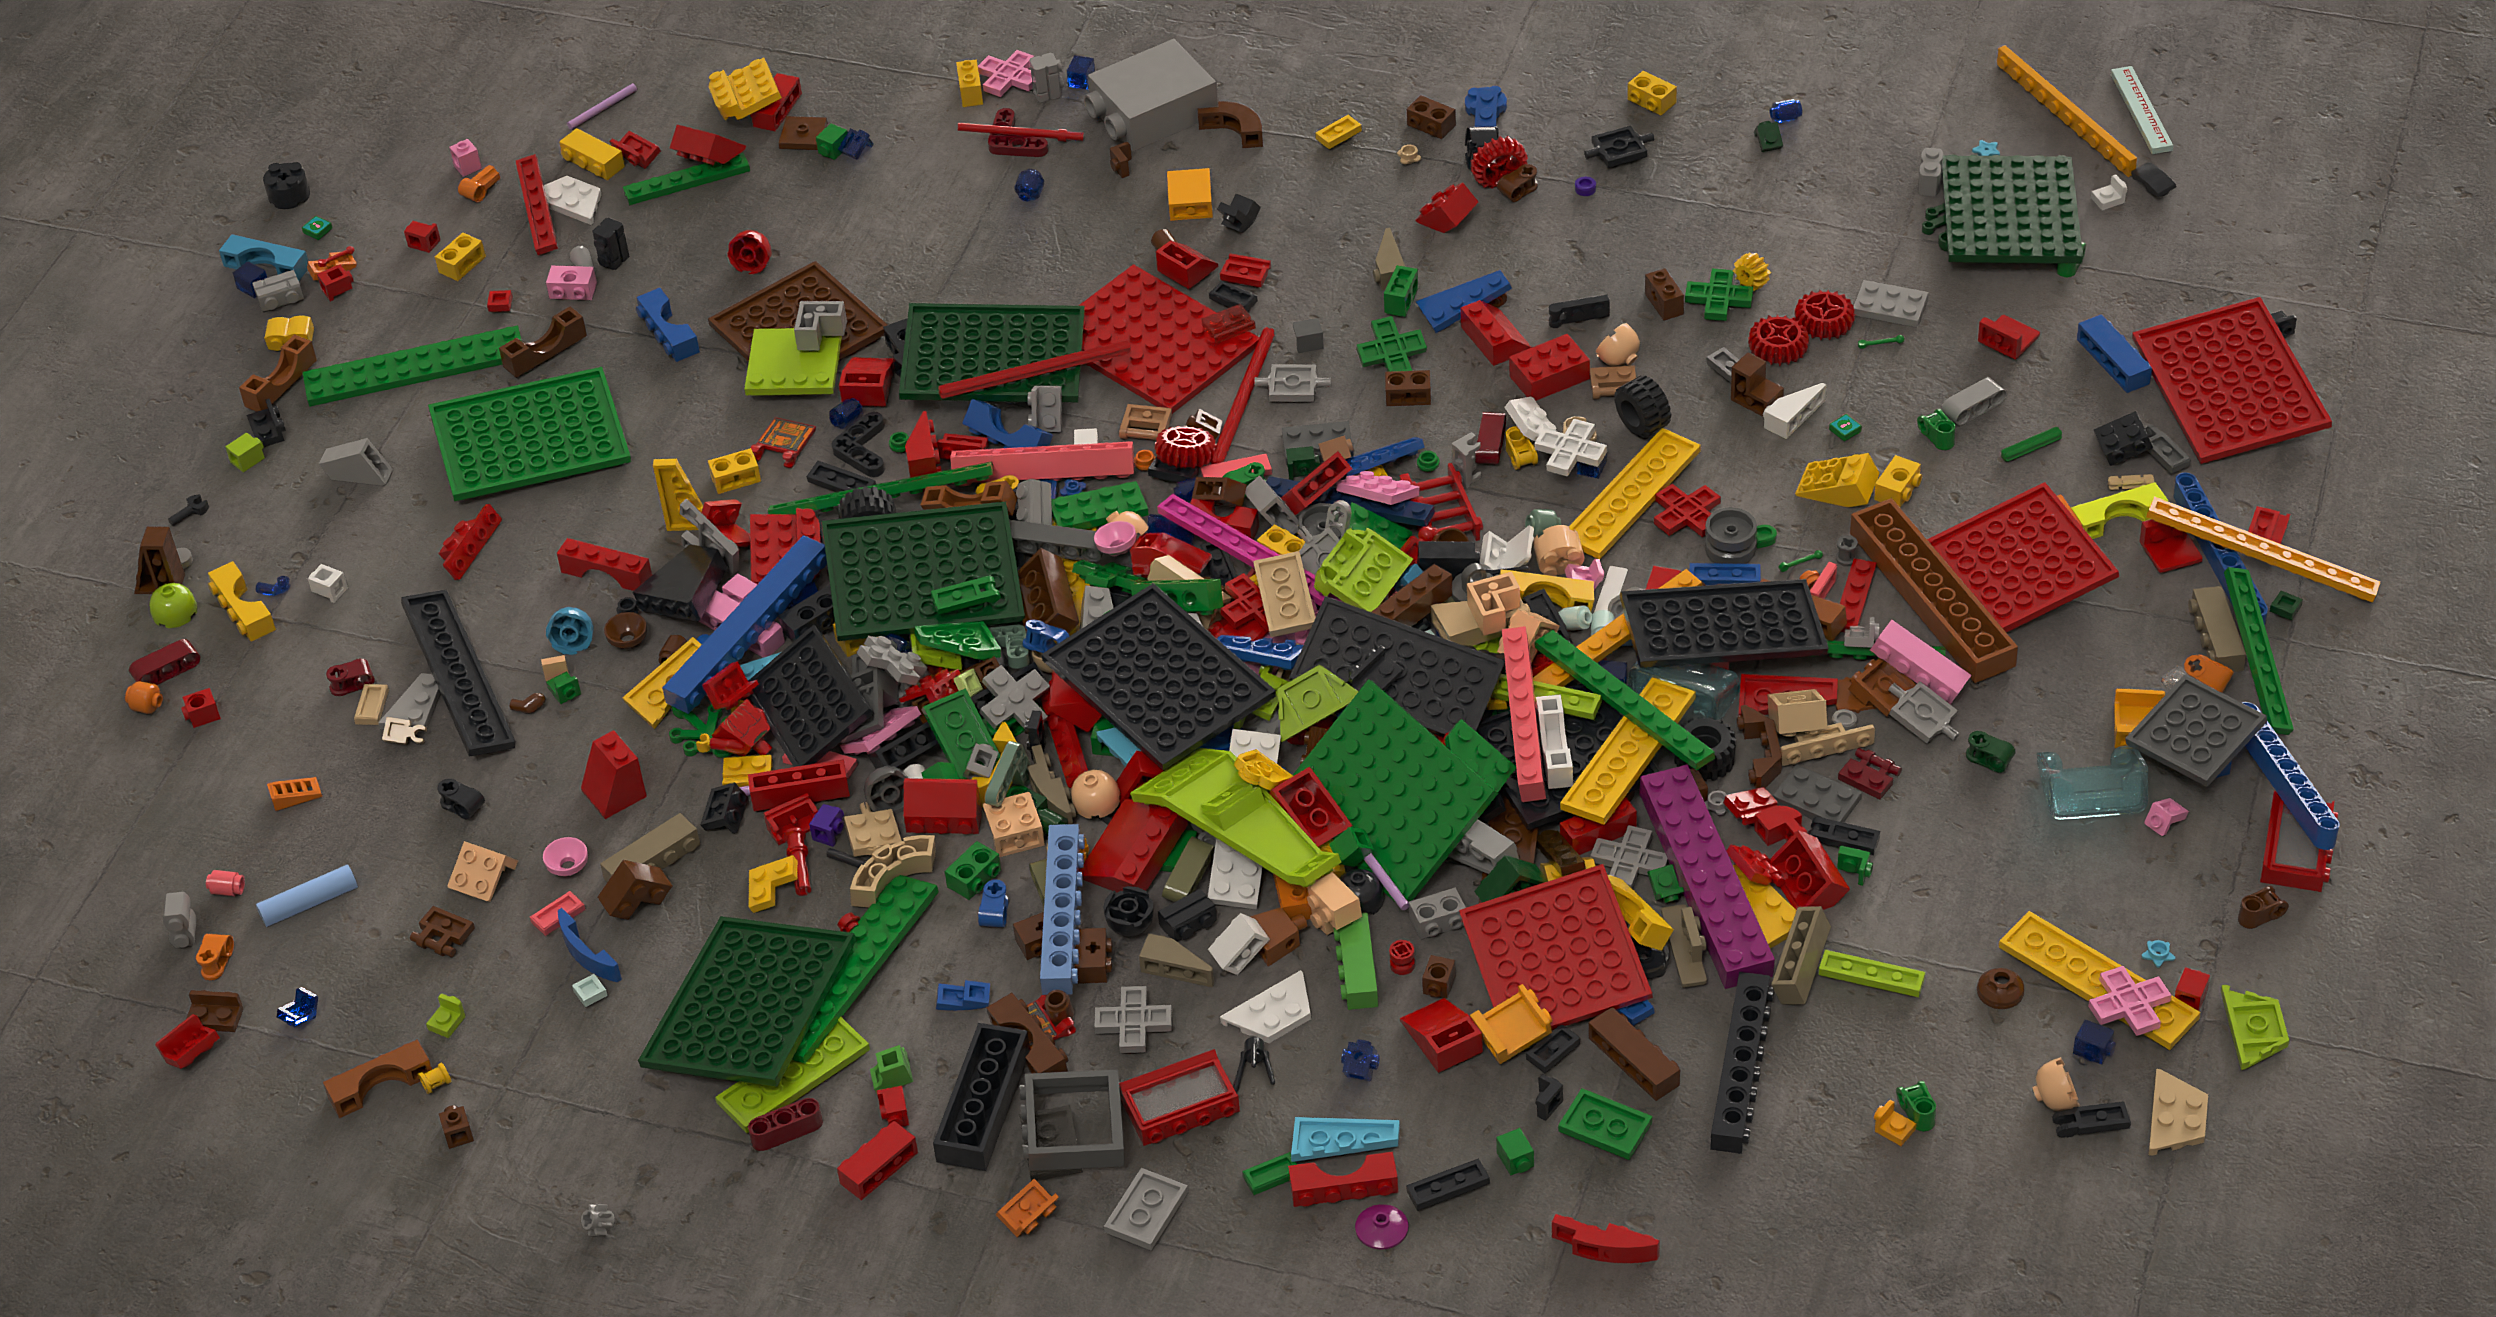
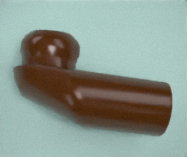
M534 693L525 700L511 699L509 708L513 711L530 714L542 707L546 699L542 693Z

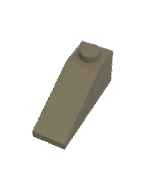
M1390 228L1385 229L1376 257V269L1373 270L1375 283L1379 282L1381 290L1386 289L1396 266H1405Z
M1148 934L1139 955L1142 973L1213 987V968L1174 939L1162 935Z

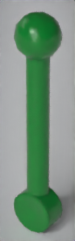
M1898 335L1895 338L1873 341L1859 340L1858 347L1864 349L1869 345L1892 342L1903 343L1905 338L1903 335Z
M1816 550L1814 554L1790 563L1782 562L1778 568L1781 572H1785L1789 567L1814 558L1821 559L1823 552Z

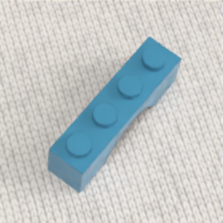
M232 234L219 250L224 267L242 271L255 264H271L276 267L278 275L294 270L298 281L307 272L308 258L304 250Z

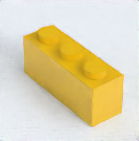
M577 128L559 141L561 155L565 160L571 161L606 180H609L625 167L621 150Z

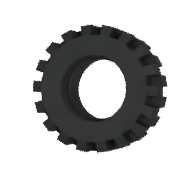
M1640 375L1616 389L1614 401L1617 412L1627 429L1637 437L1645 438L1670 423L1671 408L1668 399L1660 386L1652 378Z
M877 487L856 488L852 493H846L845 498H841L837 508L838 519L896 513L892 496L886 494V491L883 489L878 490Z
M1698 717L1697 720L1692 718L1688 720V723L1680 725L1715 751V759L1698 769L1704 781H1707V779L1717 780V777L1722 778L1726 776V772L1732 770V766L1735 763L1736 738L1734 731L1730 730L1728 724H1723V721L1720 719L1713 720V717H1708V719ZM1674 754V762L1677 764V767L1688 765Z

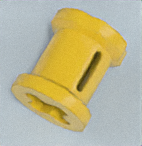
M442 1062L438 1064V1067L426 1073L421 1072L418 1074L427 1094L432 1093V1089L444 1083H451L449 1073Z

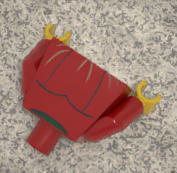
M748 699L745 701L739 700V704L731 708V714L719 725L712 734L711 739L706 733L700 736V741L696 742L697 750L702 753L708 752L710 749L723 750L743 757L754 749L759 755H767L773 747L763 739L770 730L764 711L754 707Z

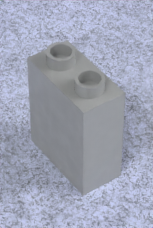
M1175 39L1089 74L1090 93L1085 94L1083 97L1089 115L1092 118L1100 116L1105 123L1109 136L1113 140L1120 138L1124 143L1129 142L1132 151L1198 124L1197 108L1218 107L1216 81Z

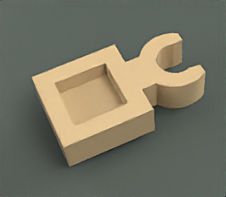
M386 717L382 740L384 742L407 745L409 738L417 744H424L425 740L417 738L416 734L419 731H427V728L423 725L411 727L412 722L410 720Z

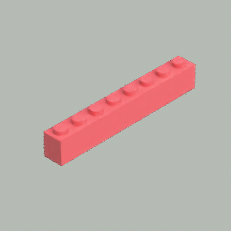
M1133 441L952 451L950 457L951 469L991 461L993 464V475H989V479L977 481L976 478L968 479L967 483L959 486H968L974 482H981L983 484L1007 475H1013L1018 480L1051 479L1054 481H1060L1062 478L1071 477L1072 480H1082L1087 476L1103 479L1107 475L1125 478L1129 477L1130 474H1134L1135 468Z
M1526 626L1502 629L1521 801L1546 799Z

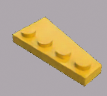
M654 459L653 469L667 531L699 530L680 514V504L685 499L689 500L700 512H702L703 505L678 460Z
M694 637L623 697L624 702L654 729L671 708V705L665 702L662 687L702 645Z
M1735 864L1733 865L1735 872L1771 949L1787 939L1797 910L1770 884L1766 886L1750 881Z

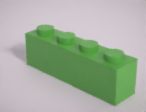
M1363 913L1361 918L1338 930L1333 927L1335 942L1340 941V945L1336 946L1337 961H1342V965H1338L1339 980H1344L1345 983L1340 985L1341 999L1347 1000L1348 1010L1378 1007L1368 913Z

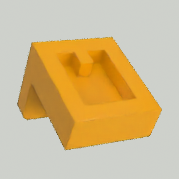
M1889 1100L1884 1107L1880 1106L1875 1112V1132L1902 1147L1916 1130V1123L1895 1112V1102Z

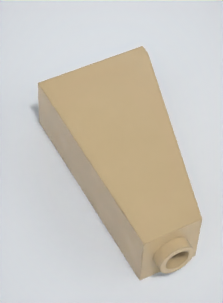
M1167 555L1156 558L1151 563L1147 579L1187 580L1204 578ZM1222 591L1223 606L1229 604L1232 597ZM1221 608L1215 609V613L1209 615H1201L1200 611H1195L1202 626L1207 631H1209L1208 628L1213 623L1223 618Z
M1520 598V608L1517 609L1530 612L1528 604H1524ZM1467 601L1431 605L1432 623L1441 638L1463 646H1474L1502 636V631L1483 636ZM1517 609L1506 611V629L1509 628L1510 618Z

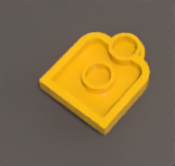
M1257 749L1239 754L1234 763L1236 769L1239 770L1238 775L1244 781L1253 785H1259L1267 790H1271L1293 777L1292 774Z

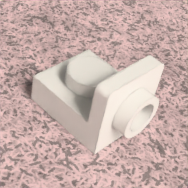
M2117 175L2111 176V185L2092 191L2091 199L2101 210L2125 203L2127 186Z

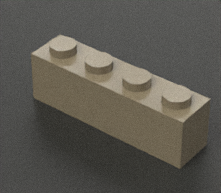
M2222 586L2193 589L2192 599H2189L2188 607L2190 613H2193L2195 616V628L2200 630L2201 645L2203 648L2206 647L2207 657L2230 668L2234 672L2244 671L2246 652Z
M681 813L677 814L600 863L604 880L606 882L609 881L622 860L660 867L661 870L673 864L676 860L701 845L697 828Z
M1821 906L1797 908L1771 984L1781 1004L1806 1003L1831 928Z

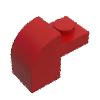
M1773 806L1755 814L1754 831L1767 846L1783 839L1788 841L1798 830L1807 833L1806 829L1802 826V814L1794 808Z

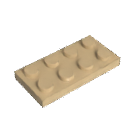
M1297 551L1253 561L1270 637L1311 629L1315 620V614L1300 552Z

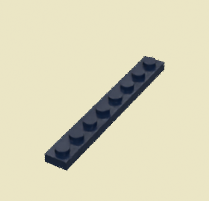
M1269 476L1266 480V483L1280 498L1300 482ZM1334 487L1327 489L1308 505L1319 503L1333 504L1336 501L1343 500L1349 505L1353 502L1389 521L1422 527L1428 525L1435 513L1434 505L1407 500L1390 505L1339 492Z

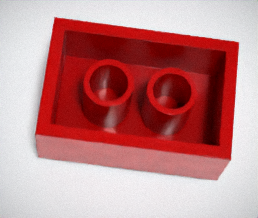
M1565 334L1510 356L1509 376L1526 397H1533L1537 401L1589 380L1590 359L1568 334Z

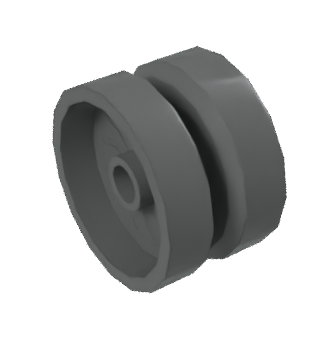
M1319 503L1304 509L1299 516L1298 530L1300 529L1303 532L1301 528L1305 526L1312 536L1321 534L1325 530L1328 509L1332 504ZM1340 508L1336 509L1339 512V517L1344 514L1340 511ZM1332 528V531L1340 539L1341 532L1337 528Z
M1721 508L1707 518L1705 525V551L1713 562L1719 564H1745L1754 557L1757 543V523L1749 512L1740 508Z

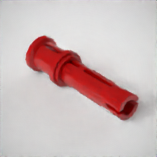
M794 827L784 833V840L788 844L786 853L787 857L793 855L798 861L797 880H794L795 891L797 895L805 896L808 895L807 892H811L806 857L809 852L808 847L804 843L806 838L805 831L802 828Z

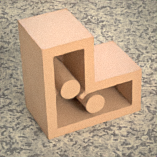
M1512 572L1467 584V604L1483 636L1506 629V611L1520 608V587Z
M1517 609L1509 621V628L1526 626L1531 663L1537 653L1535 641L1551 630L1557 632L1560 627L1537 613ZM1503 637L1499 641L1497 651L1500 654L1504 653Z
M1333 872L1316 880L1313 885L1307 887L1309 893L1307 901L1312 910L1310 919L1315 928H1320L1326 935L1334 932L1333 927L1338 930L1362 917L1359 898Z

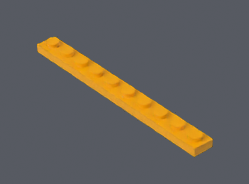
M2006 45L1998 48L1997 65L2073 129L2091 147L2102 154L2105 159L2116 166L2119 171L2123 172L2127 177L2132 176L2131 171L2136 169L2137 163L2135 155Z
M2157 497L2153 498L2146 516L2156 522L2174 527L2179 531L2190 533L2201 539L2219 544L2224 548L2235 550L2246 556L2264 561L2269 565L2280 567L2293 574L2301 575L2314 582L2325 584L2338 591L2346 592L2372 603L2380 585V581Z
M1685 569L1658 589L1702 586V581ZM1624 613L1576 648L1598 663L1629 641L1631 637ZM1555 663L1533 677V681L1561 687L1575 679Z

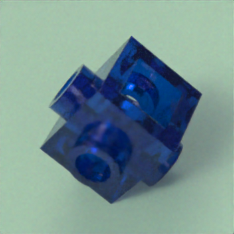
M1357 1039L1356 1043L1349 1042L1347 1049H1343L1341 1063L1344 1064L1342 1072L1346 1077L1366 1081L1372 1080L1373 1070H1377L1379 1066L1380 1055L1377 1054L1375 1047L1371 1046V1042Z

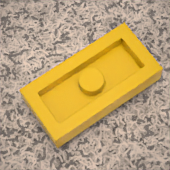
M1347 115L1316 132V140L1330 149L1361 132L1362 126L1351 116Z

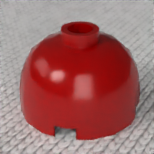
M745 230L738 233L728 245L729 251L727 252L731 265L740 272L743 270L751 271L749 274L761 272L767 266L772 254L768 239L762 233L755 230Z

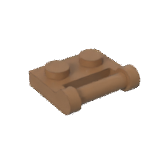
M1635 365L1590 368L1592 398L1600 399L1602 396H1614L1617 388L1636 378Z
M1128 404L1119 431L1120 439L1132 437L1156 440L1158 433L1168 429L1172 417V409ZM1130 426H1131V427H1140V428L1158 429V431L1142 430V429H1133V428H1130Z

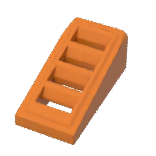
M316 777L277 781L267 784L275 811L322 797ZM312 786L313 790L308 791L307 788Z

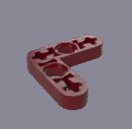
M1010 108L998 110L993 125L1014 127V111ZM990 134L988 138L989 151L995 155L1043 157L1048 153V142L1042 137Z

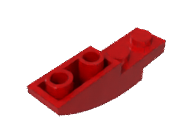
M1555 1214L1552 1220V1238L1572 1244L1573 1255L1610 1263H1644L1655 1261L1659 1258L1660 1240L1650 1235H1643L1629 1230L1627 1227L1609 1223L1606 1231L1597 1226L1587 1225L1571 1217H1564Z

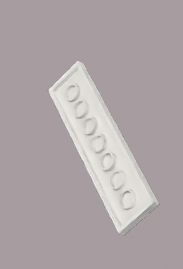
M1232 729L1229 751L1238 757L1239 754L1257 749L1277 764L1281 735ZM1216 838L1208 898L1218 905L1257 910L1262 866Z

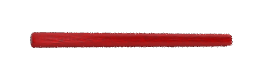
M1265 327L1261 333L1216 444V452L1214 458L1210 460V465L1222 463L1225 460L1254 388L1255 377L1258 378L1275 336L1273 328Z
M1127 340L940 385L938 387L939 395L944 399L1128 354L1131 352V346Z

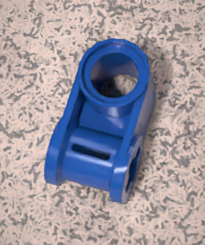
M1028 620L1025 624L1027 629L1026 638L1023 639L1022 645L1026 649L1044 653L1057 645L1054 640L1060 643L1068 638L1069 634L1064 629L1045 624L1042 621Z
M991 880L984 886L982 902L978 912L979 926H1006L1009 902L1006 896V885L1001 880Z

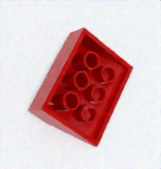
M1124 799L1084 862V867L1079 870L1083 874V880L1115 892L1123 891V887L1127 886L1138 887L1147 891L1187 827L1188 822L1166 806L1161 807L1156 804L1145 805L1144 803L1133 802L1132 799Z

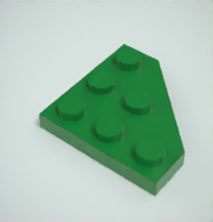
M984 621L915 626L914 635L921 645L983 661L994 656L995 658L1001 657V648Z
M1462 719L1455 724L1444 739L1446 747L1497 792L1516 769V766Z

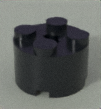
M1477 126L1466 129L1465 146H1467V153H1465V160L1468 169L1472 167L1471 160L1473 159V154L1478 153V147H1483L1484 142H1491L1492 138L1494 140L1498 139V126Z
M299 162L273 163L269 165V170L264 174L263 182L270 203H273L278 209H292L298 207V203L302 200L304 202L308 200L310 189L305 171Z

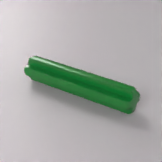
M2058 427L2048 429L2002 449L2001 457L2005 462H2009L2061 439L2062 431Z

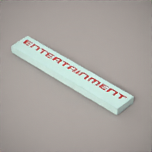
M2133 67L2111 69V76L2151 154L2172 151L2173 144Z

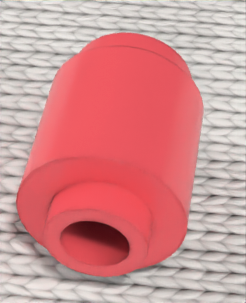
M213 870L211 874H208L206 888L209 889L211 894L235 897L236 894L241 895L243 893L245 879L238 872Z

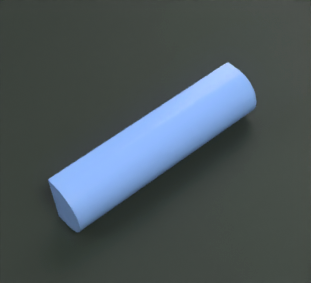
M347 864L256 904V908L265 926L268 927L358 888Z

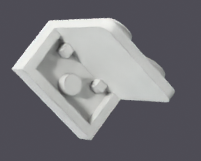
M1530 525L1527 526L1509 542L1504 541L1490 531L1483 536L1480 565L1484 569L1492 570L1526 565L1532 557L1531 548L1534 541V528Z

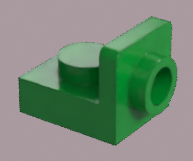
M567 671L546 681L547 688L560 704L581 695L578 679L575 676L571 677Z
M1840 846L1837 869L1859 874L1858 885L1863 886L1866 877L1870 878L1872 874L1873 863L1869 862L1870 852Z
M1673 864L1647 872L1655 900L1664 899V903L1679 899L1678 894L1684 892V888L1679 886Z

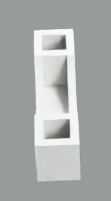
M1561 695L1536 697L1538 728L1548 789L1572 787L1573 766L1570 748L1568 749L1566 742Z

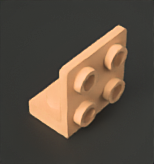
M1030 792L1006 797L999 807L986 803L983 804L993 835L995 852L999 853V857L1045 846L1042 825Z
M464 841L449 880L448 888L490 902L502 871H505L506 867L515 870L518 860Z

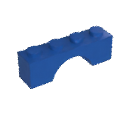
M661 288L637 297L638 306L636 311L640 319H645L649 331L653 330L657 342H662L668 356L671 355L678 362L700 352L697 336L688 324L676 325L666 322L672 316L669 299Z
M976 399L971 400L962 424L970 427V432L980 436L982 434L987 435L988 441L999 444L1001 442L1005 444L1003 448L1049 446L1053 437L1052 434L1036 426L1026 424L1018 431L1010 434L1002 424L1001 409Z

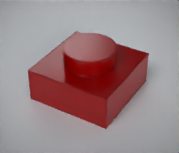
M511 290L490 291L487 303L488 312L510 311L513 297Z

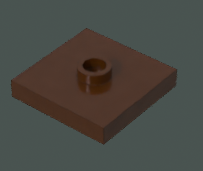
M786 116L779 139V149L818 150L816 136L827 127V118Z

